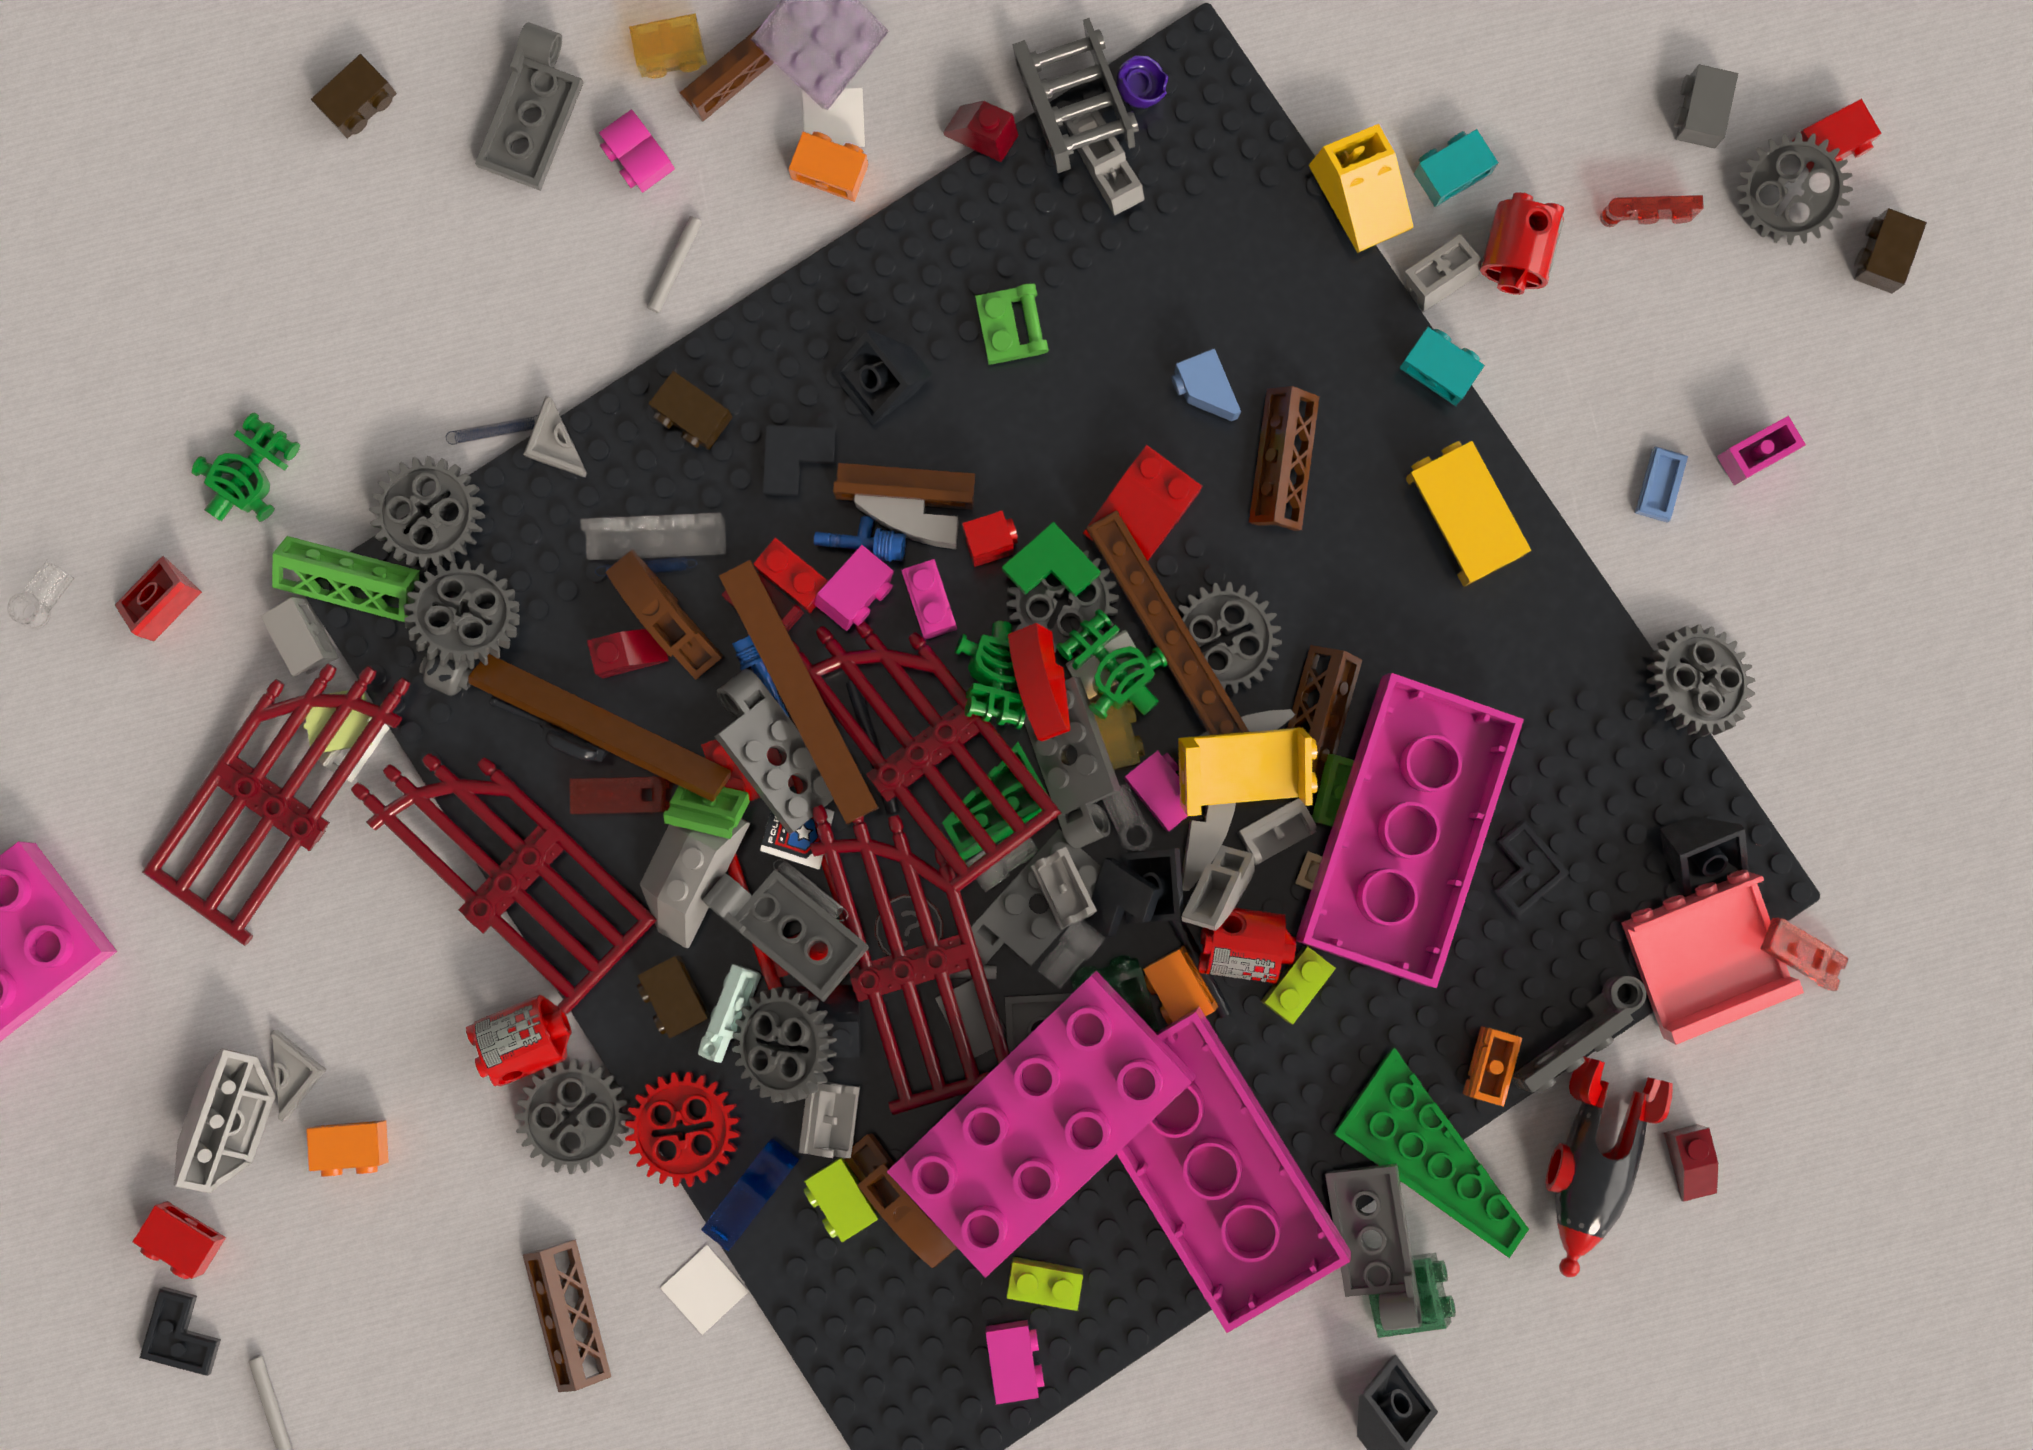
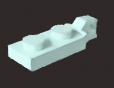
M732 964L730 972L724 979V988L719 1001L711 1013L709 1027L705 1036L701 1039L698 1055L711 1061L722 1063L730 1040L732 1038L735 1039L732 1037L733 1033L740 1032L741 1028L735 1021L736 1019L745 1018L741 1009L742 1007L750 1006V998L754 996L761 977L759 972Z

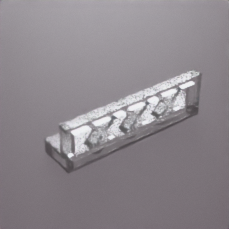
M720 513L581 519V530L586 534V553L589 560L621 559L631 549L640 558L726 554L725 519Z

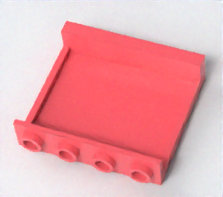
M1748 870L1735 871L1727 875L1728 880L1719 884L1711 882L1695 888L1696 893L1687 897L1678 895L1663 901L1664 906L1654 910L1651 908L1638 910L1631 914L1632 919L1622 922L1661 1034L1669 1042L1677 1045L1804 993L1800 980L1790 976L1757 884L1764 881L1762 875L1748 872Z

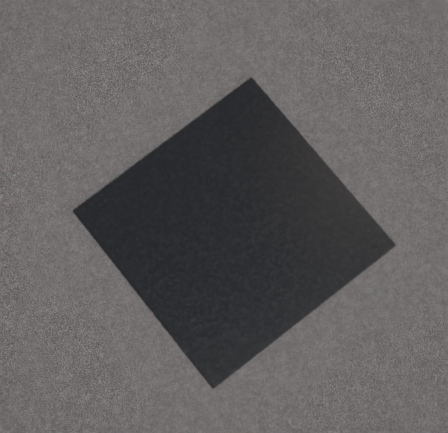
M1204 3L1108 64L1116 86L1117 74L1121 65L1133 56H1149L1159 63L1162 71L1168 76L1167 94L1157 104L1148 108H1136L1123 101L1127 113L1133 111L1139 131L1134 133L1135 147L1128 148L1123 133L1115 135V138L1125 152L1126 161L1142 184L1144 201L1114 216L1077 149L1073 150L1074 154L1069 155L1071 169L1058 173L1035 112L1016 123L1019 136L1002 162L974 150L561 416L562 421L587 472L586 477L525 457L523 454L530 436L471 473L470 476L472 478L468 485L475 484L480 489L473 497L481 498L484 501V504L476 507V510L485 514V518L475 520V524L483 530L482 532L472 531L470 536L477 542L475 545L465 542L463 545L467 555L456 551L454 556L458 569H463L466 561H469L470 568L474 571L480 564H484V574L487 575L489 572L496 570V582L506 578V590L514 589L515 599L513 601L519 602V612L516 614L520 615V623L515 626L517 628V636L508 637L510 639L509 649L499 646V659L706 758L701 744L715 740L714 736L739 718L731 715L722 706L717 697V689L742 671L732 643L749 636L737 610L722 597V593L726 589L719 575L748 560L753 564L773 539L777 538L829 581L857 550L814 545L815 532L857 536L860 519L863 516H867L856 507L853 500L836 499L833 488L834 481L837 482L838 463L975 473L973 510L925 506V514L958 516L956 549L936 547L906 538L903 561H882L894 571L890 582L893 587L881 601L875 599L868 606L871 611L864 620L888 649L919 655V651L913 648L908 638L914 632H917L922 637L923 635L901 570L935 559L957 630L925 641L926 645L933 649L967 692L973 683H981L974 679L968 670L971 656L960 652V654L955 653V648L961 635H967L966 639L976 643L983 634L991 636L992 624L996 621L1011 623L1013 626L1012 632L1021 624L1020 621H1009V616L1017 611L1016 609L1007 608V602L1016 600V597L1008 594L1007 590L1017 586L1002 571V567L1054 522L1082 552L1089 551L1088 559L1091 562L1097 558L1101 559L1098 566L1100 571L1108 569L1109 567L1095 543L1086 537L1083 532L1145 446L1148 445L1202 485L1199 495L1148 561L1176 610L1180 605L1188 608L1191 607L1187 600L1189 595L1199 600V589L1201 587L1208 594H1211L1214 583L1218 584L1220 591H1225L1228 582H1231L1233 592L1236 593L1242 585H1245V596L1250 597L1257 591L1258 597L1255 602L1258 605L1265 601L1269 602L1264 610L1265 614H1277L1270 624L1271 626H1281V630L1273 634V638L1281 640L1282 644L1271 648L1272 651L1279 655L1277 660L1267 659V662L1273 668L1272 671L1266 672L1260 669L1259 671L1264 680L1259 683L1251 677L1250 690H1246L1240 683L1238 684V693L1233 695L1230 687H1225V692L1240 717L1272 710H1292L1310 645L1343 650L1362 659L1336 753L1338 756L1355 760L1381 678L1389 673L1403 676L1524 719L1437 988L1424 986L1296 942L1295 955L1302 946H1308L1336 969L1295 1023L1290 1024L1261 1002L1274 983L1213 975L1232 1013L1219 1018L1215 1010L1207 1015L1206 1018L1333 1222L1325 1176L1326 1172L1378 1166L1333 1134V1132L1392 1047H1395L1406 1065L1416 1075L1432 1100L1439 1106L1464 1140L1533 1094L1532 1092L1517 1088L1512 1080L1504 1107L1463 1094L1466 1080L1470 1079L1468 1072L1481 1026L1522 1037L1513 1071L1515 1073L1593 1017L1586 1004L1603 992V986L1609 978L1618 975L1632 976L1643 983L1622 922L1632 919L1631 914L1645 908L1657 909L1664 906V900L1681 895L1663 854L1661 828L1690 816L1742 824L1745 828L1749 872L1763 876L1764 881L1757 884L1774 930L1816 903L1820 899V892L1711 734L1701 737L1699 732L1688 735L1687 726L1677 730L1675 729L1676 718L1664 720L1667 713L1666 708L1656 710L1655 707L1661 700L1659 697H1650L1649 695L1652 691L1656 690V686L1646 683L1647 679L1655 675V673L1647 669L1648 665L1656 662L1650 656L1654 652L1653 648L1474 387L1471 385L1463 399L1457 406H1454L1400 369V366L1427 327L1434 330L1376 245L1357 253L1309 167L1315 155L1213 6L1209 3ZM1101 78L1073 87L1049 103L1051 108L1057 106L1059 109L1106 93ZM1112 105L1098 110L1106 124L1117 120ZM1063 122V126L1059 127L1060 132L1062 135L1068 134V136L1070 137L1066 125ZM1024 284H1035L1037 290L1035 302L1043 340H1047L1049 351L1042 355L988 365L975 296L1013 289ZM1012 302L1020 345L1028 344L1030 341L1022 302ZM868 330L875 331L912 347L933 374L912 397L875 425L868 421L831 374V371ZM1215 349L1241 410L1238 419L1229 421L1187 403L1183 394H1177L1171 376L1175 375L1176 364ZM672 371L727 408L733 417L709 450L702 445H699L697 449L680 437L683 432L672 425L668 429L652 417L655 412L650 407L649 402ZM1294 386L1320 396L1302 530L1293 531L1278 525L1258 526L1249 523L1268 388ZM1300 400L1299 412L1303 418L1307 402ZM766 425L835 428L834 464L800 463L798 496L764 495ZM1298 434L1295 436L1294 441L1297 452L1301 448V439ZM1457 441H1460L1462 446L1473 441L1531 551L1463 587L1458 577V574L1462 571L1415 482L1408 484L1405 478L1413 471L1411 466L1426 457H1430L1432 461L1443 456L1441 450ZM1293 467L1290 471V480L1294 485L1297 474ZM446 492L444 498H448L451 492ZM1288 501L1284 518L1291 520L1292 506ZM451 506L445 512V520L447 522L457 518L459 514L458 506ZM424 508L423 512L428 519L432 516L430 508ZM1003 510L1005 519L1012 518L1018 535V543L1013 545V555L974 567L964 538L962 523ZM874 521L871 537L874 538L877 528H882L884 531L890 530ZM407 527L404 533L408 534L411 527ZM432 529L422 531L419 536V543L421 545H425L432 540ZM375 536L350 551L351 553L419 570V581L426 583L424 572L427 571L434 576L437 575V567L432 560H430L428 569L420 566L419 559L415 566L411 567L406 564V557L401 561L393 558L395 550L388 553L383 549L387 540L379 541ZM631 549L643 561L681 557L689 559L687 560L686 571L685 568L681 571L680 569L678 571L677 568V571L673 572L672 570L671 572L670 568V572L665 570V572L659 573L658 571V573L654 574L678 599L677 604L722 653V658L696 680L674 655L671 657L668 655V662L603 679L597 676L594 671L587 640L622 631L646 629L621 597L609 577L604 576L606 575L605 564H615ZM444 557L442 567L445 571H449L451 562ZM755 568L759 575L793 604L803 610L804 614L792 626L788 634L792 641L798 645L800 652L805 654L812 665L832 657L826 649V645L822 644L816 634V630L821 626H825L834 635L833 638L837 639L846 652L870 649L865 643L866 640L862 639L858 634L855 623L846 631L817 606L811 613L807 612ZM1110 570V573L1104 580L1105 582H1116V586L1109 591V594L1119 595V599L1116 602L1109 603V606L1116 608L1118 613L1117 615L1108 616V618L1120 629L1119 633L1124 630L1127 631L1136 648L1146 658L1153 654V649L1156 648V645ZM1052 573L1045 578V581L1050 586L1057 587L1062 585ZM321 577L314 579L321 588L327 590L334 589L327 579ZM355 586L348 587L355 597L361 599L368 597L361 588ZM1087 586L1077 597L1083 602H1090L1095 598V592L1090 586ZM1065 589L1061 598L1054 597L1057 605L1047 624L1048 629L1054 627L1063 606H1071L1068 602L1070 592ZM450 591L444 594V596L448 598H454L460 595L459 593L454 591ZM386 594L381 596L388 606L399 608V598ZM305 596L357 679H359L358 676L367 666L377 671L375 678L371 684L367 685L366 690L373 704L380 706L388 693L392 692L394 684L401 677L410 681L408 691L405 695L401 696V701L393 711V713L402 717V720L396 728L388 727L425 785L442 782L422 761L428 753L436 756L441 761V764L445 765L459 779L491 781L490 776H486L477 765L484 757L489 759L496 765L498 770L500 769L650 912L640 883L669 824H665L663 814L670 808V801L679 785L611 752L608 753L602 762L580 760L551 748L545 739L541 738L543 729L540 728V724L496 706L492 707L489 700L493 695L473 685H470L467 690L461 689L456 695L452 696L428 687L423 681V674H420V666L428 648L423 651H417V640L410 641L408 634L410 629L405 628V622ZM1042 601L1032 603L1029 608L1031 614L1038 618L1044 617L1049 613L1048 605ZM483 602L477 606L481 609H489L493 605ZM1231 607L1224 610V617L1230 624H1239L1242 621V615L1238 609ZM1073 616L1063 618L1060 623L1062 629L1067 633H1070L1072 630L1078 631L1080 628V622ZM438 620L431 625L440 628L447 625V623ZM1198 622L1193 625V633L1199 639H1207L1211 636L1210 627L1206 623ZM1251 624L1245 625L1229 635H1225L1223 631H1220L1221 635L1216 641L1199 648L1203 653L1220 643H1225L1227 647H1230L1229 642L1235 636L1252 630L1253 626ZM1103 627L1101 630H1102V631L1104 632V634H1105V633H1106L1107 631H1109L1111 628H1105V627ZM472 631L466 633L465 636L474 639L481 636V634ZM1245 638L1239 642V648L1243 654L1248 656L1256 654L1257 646L1253 640ZM1056 650L1055 662L1064 667L1066 681L1072 678L1066 666V663L1069 661ZM1075 651L1072 654L1073 658L1071 660L1075 659L1080 655H1078ZM1213 653L1208 656V663L1212 669L1219 671L1225 668L1226 661L1223 655ZM1320 655L1316 667L1318 675L1327 670L1331 657ZM479 658L474 660V668L479 664ZM881 662L856 664L913 738L930 726ZM902 666L941 717L958 705L934 673ZM1158 666L1153 669L1155 675L1146 687L1159 702L1147 714L1143 715L1130 700L1118 710L1111 705L1106 712L1108 715L1106 719H1101L1094 714L1121 791L1093 803L1099 805L1105 811L1110 823V834L1081 849L1101 867L1105 858H1115L1122 863L1121 853L1179 849L1182 875L1189 822L1191 820L1203 822L1206 805L1201 806L1202 815L1187 816L1169 832H1166L1123 779L1157 750L1162 756L1168 753L1179 767L1178 738L1197 737L1207 732L1169 667ZM842 668L822 675V678L857 722L845 684L851 681ZM1119 683L1110 688L1112 693L1115 694ZM1017 687V688H1013V689H1009V690H1005V691H1009V692H1013V693L1020 694L1018 687ZM1317 688L1308 696L1307 704L1309 708L1318 703L1320 693ZM1096 695L1088 699L1090 704H1095L1100 696ZM865 699L881 753L887 759L899 750L902 745ZM785 706V709H786V711H787V713H788V715H789L790 720H791V721L793 722V724L795 725V723H794V721H793V719H792L790 713L788 712V710H787V708H786V706ZM827 707L878 806V809L864 815L863 819L867 824L871 839L895 846L892 838L893 832L889 828L888 817L899 815L903 822V831L906 833L911 852L939 871L940 866L935 859V849L937 848L897 797L896 801L900 811L886 815L880 793L866 775L872 770L870 761ZM992 716L989 720L1011 749L1019 742L1046 793L1050 797L1025 723H1023L1021 729H1016L1014 724L1006 722L1003 726L996 724V717ZM1289 721L1279 729H1287ZM1307 721L1300 728L1303 727L1309 734L1311 727ZM980 732L963 744L987 776H989L988 773L995 766L997 767L1002 762V759ZM1070 746L1066 752V758L1072 765L1076 762L1078 756L1074 746ZM950 754L936 765V768L962 801L972 790L974 791L978 787L953 754ZM923 775L907 788L957 851L942 823L952 810L926 776ZM794 786L789 787L792 792L797 794ZM1318 791L1312 793L1313 805L1306 806L1311 816L1313 815ZM454 793L434 797L443 813L499 866L513 853L514 850ZM475 794L523 840L538 826L508 796ZM1299 797L1236 803L1234 815L1222 845L1247 852L1237 831ZM762 798L750 801L742 816V819L749 822L750 825L736 854L751 896L775 869L780 872L778 867L786 861L833 899L822 865L819 870L760 851L771 810ZM832 800L824 808L834 811L831 823L834 839H856L853 829L854 823L846 824L835 801ZM1058 817L960 891L971 927L1058 829L1062 831ZM1525 819L1570 874L1519 917H1514L1493 890L1519 868L1498 845L1497 841L1520 821ZM1315 823L1317 832L1255 865V872L1235 908L1284 914L1287 931L1292 937H1296L1311 890L1295 883L1308 851L1323 856L1332 827ZM565 850L550 864L562 878L622 935L638 921ZM982 850L964 861L969 867L985 855V852ZM861 852L839 853L865 941L869 946L868 950L871 960L889 956L881 947L877 938L879 911ZM876 855L889 900L892 901L902 896H910L900 862ZM478 866V868L484 875L485 879L487 880L490 876L480 866ZM919 875L926 901L937 910L942 922V936L940 940L958 935L946 893ZM541 876L525 890L598 961L613 947L597 929ZM1198 881L1189 891H1183L1184 910ZM1034 895L1029 900V907L1034 913L1043 914L1048 909V903L1045 897ZM516 901L506 910L523 938L574 987L589 972ZM708 908L689 948H685L659 933L654 923L571 1010L572 1015L610 1074L616 1075L615 1082L619 1087L624 1086L625 1089L622 1093L626 1099H629L631 1106H641L635 1098L637 1094L649 1095L645 1087L646 1084L651 1083L656 1088H659L658 1077L663 1075L668 1083H670L671 1075L676 1071L681 1080H684L688 1071H692L693 1081L697 1082L701 1075L705 1074L706 1086L709 1087L712 1083L718 1081L719 1084L715 1092L718 1095L726 1091L729 1092L724 1103L725 1105L736 1103V1107L729 1114L730 1117L740 1118L739 1122L731 1125V1129L741 1134L739 1137L730 1138L729 1141L737 1146V1150L735 1152L725 1151L730 1162L727 1165L717 1162L720 1169L718 1175L707 1170L708 1181L705 1183L696 1175L692 1187H688L685 1178H682L681 1185L851 1450H1005L1212 1310L1117 1154L986 1278L958 1248L935 1268H931L894 1232L881 1215L877 1221L844 1242H841L838 1236L832 1238L822 1222V1219L826 1218L819 1205L814 1208L804 1193V1189L807 1188L804 1181L839 1157L833 1156V1158L799 1153L806 1099L784 1103L783 1101L772 1102L771 1096L760 1097L761 1088L751 1090L749 1087L752 1078H741L742 1073L746 1069L745 1066L735 1065L736 1061L741 1058V1053L732 1051V1048L740 1045V1041L732 1038L730 1040L722 1063L711 1061L698 1055L701 1039L706 1034L711 1018L669 1039L667 1033L662 1035L653 1020V1016L657 1013L652 1003H645L637 989V984L641 983L637 975L674 956L680 955L710 1015L719 1001L724 988V979L730 972L732 964L760 973L761 977L753 997H758L761 991L768 990L752 943L710 908ZM1124 910L1116 936H1105L1083 919L1064 928L1031 967H1028L1003 944L985 964L997 966L996 980L987 979L997 1013L1006 1028L1005 997L1074 993L1097 971L1156 1033L1168 1026L1160 1011V1007L1163 1004L1158 995H1152L1143 981V976L1146 975L1143 969L1182 945L1170 921L1126 924V911ZM836 911L834 913L836 919H840L839 916H836L838 914V912ZM797 921L787 923L783 929L784 937L801 932V923ZM1186 922L1200 951L1203 952V944H1200L1202 927ZM1289 964L1281 965L1279 976ZM849 972L838 985H852ZM791 975L779 977L784 988L803 986ZM950 978L953 987L969 980ZM936 979L916 984L946 1085L966 1079L953 1034L935 999L940 994ZM1622 984L1617 991L1618 999L1622 1003L1627 1002L1631 996V990L1627 984ZM900 989L883 994V1000L912 1095L932 1089L903 990ZM558 991L562 999H564L565 997ZM1647 992L1644 1004L1631 1014L1634 1020L1612 1036L1613 1039L1653 1013ZM869 999L861 1001V1056L856 1058H828L827 1062L833 1066V1070L823 1072L827 1082L860 1087L852 1147L864 1136L873 1133L894 1163L902 1158L968 1094L892 1115L889 1102L899 1099ZM1039 1020V1021L1035 1022V1023L1033 1024L1032 1028H1031V1033H1032L1044 1020ZM1006 1032V1033H1004V1036H1005V1040H1006V1043H1007V1032ZM760 1039V1042L762 1043L780 1044L778 1043V1040L764 1041L763 1039ZM994 1049L975 1057L979 1075L992 1071L998 1065ZM1593 1049L1583 1057H1588L1590 1054L1595 1052V1050ZM1566 1070L1562 1071L1560 1074H1558L1557 1076H1555L1554 1079H1555L1556 1077H1558L1559 1075H1561L1562 1073H1564ZM693 1099L689 1105L690 1113L696 1118L704 1117L706 1114L705 1103L699 1099ZM658 1105L656 1107L655 1118L658 1122L667 1124L671 1119L670 1109L665 1105ZM681 1120L680 1124L674 1128L653 1130L652 1135L657 1137L681 1132L683 1138H685V1134L691 1130L712 1128L714 1123L707 1121L686 1126L683 1124V1120ZM699 1134L694 1140L695 1148L699 1152L707 1153L710 1151L712 1143L708 1136ZM663 1140L660 1144L661 1154L665 1158L672 1159L675 1157L677 1150L675 1144L669 1140ZM1369 1195L1359 1196L1357 1204L1360 1210L1374 1201V1198ZM1018 1257L1082 1269L1083 1280L1078 1310L1007 1299L1012 1258ZM1028 1320L1029 1330L1036 1329L1039 1351H1033L1034 1365L1042 1366L1044 1386L1038 1387L1039 1398L996 1404L986 1339V1326Z

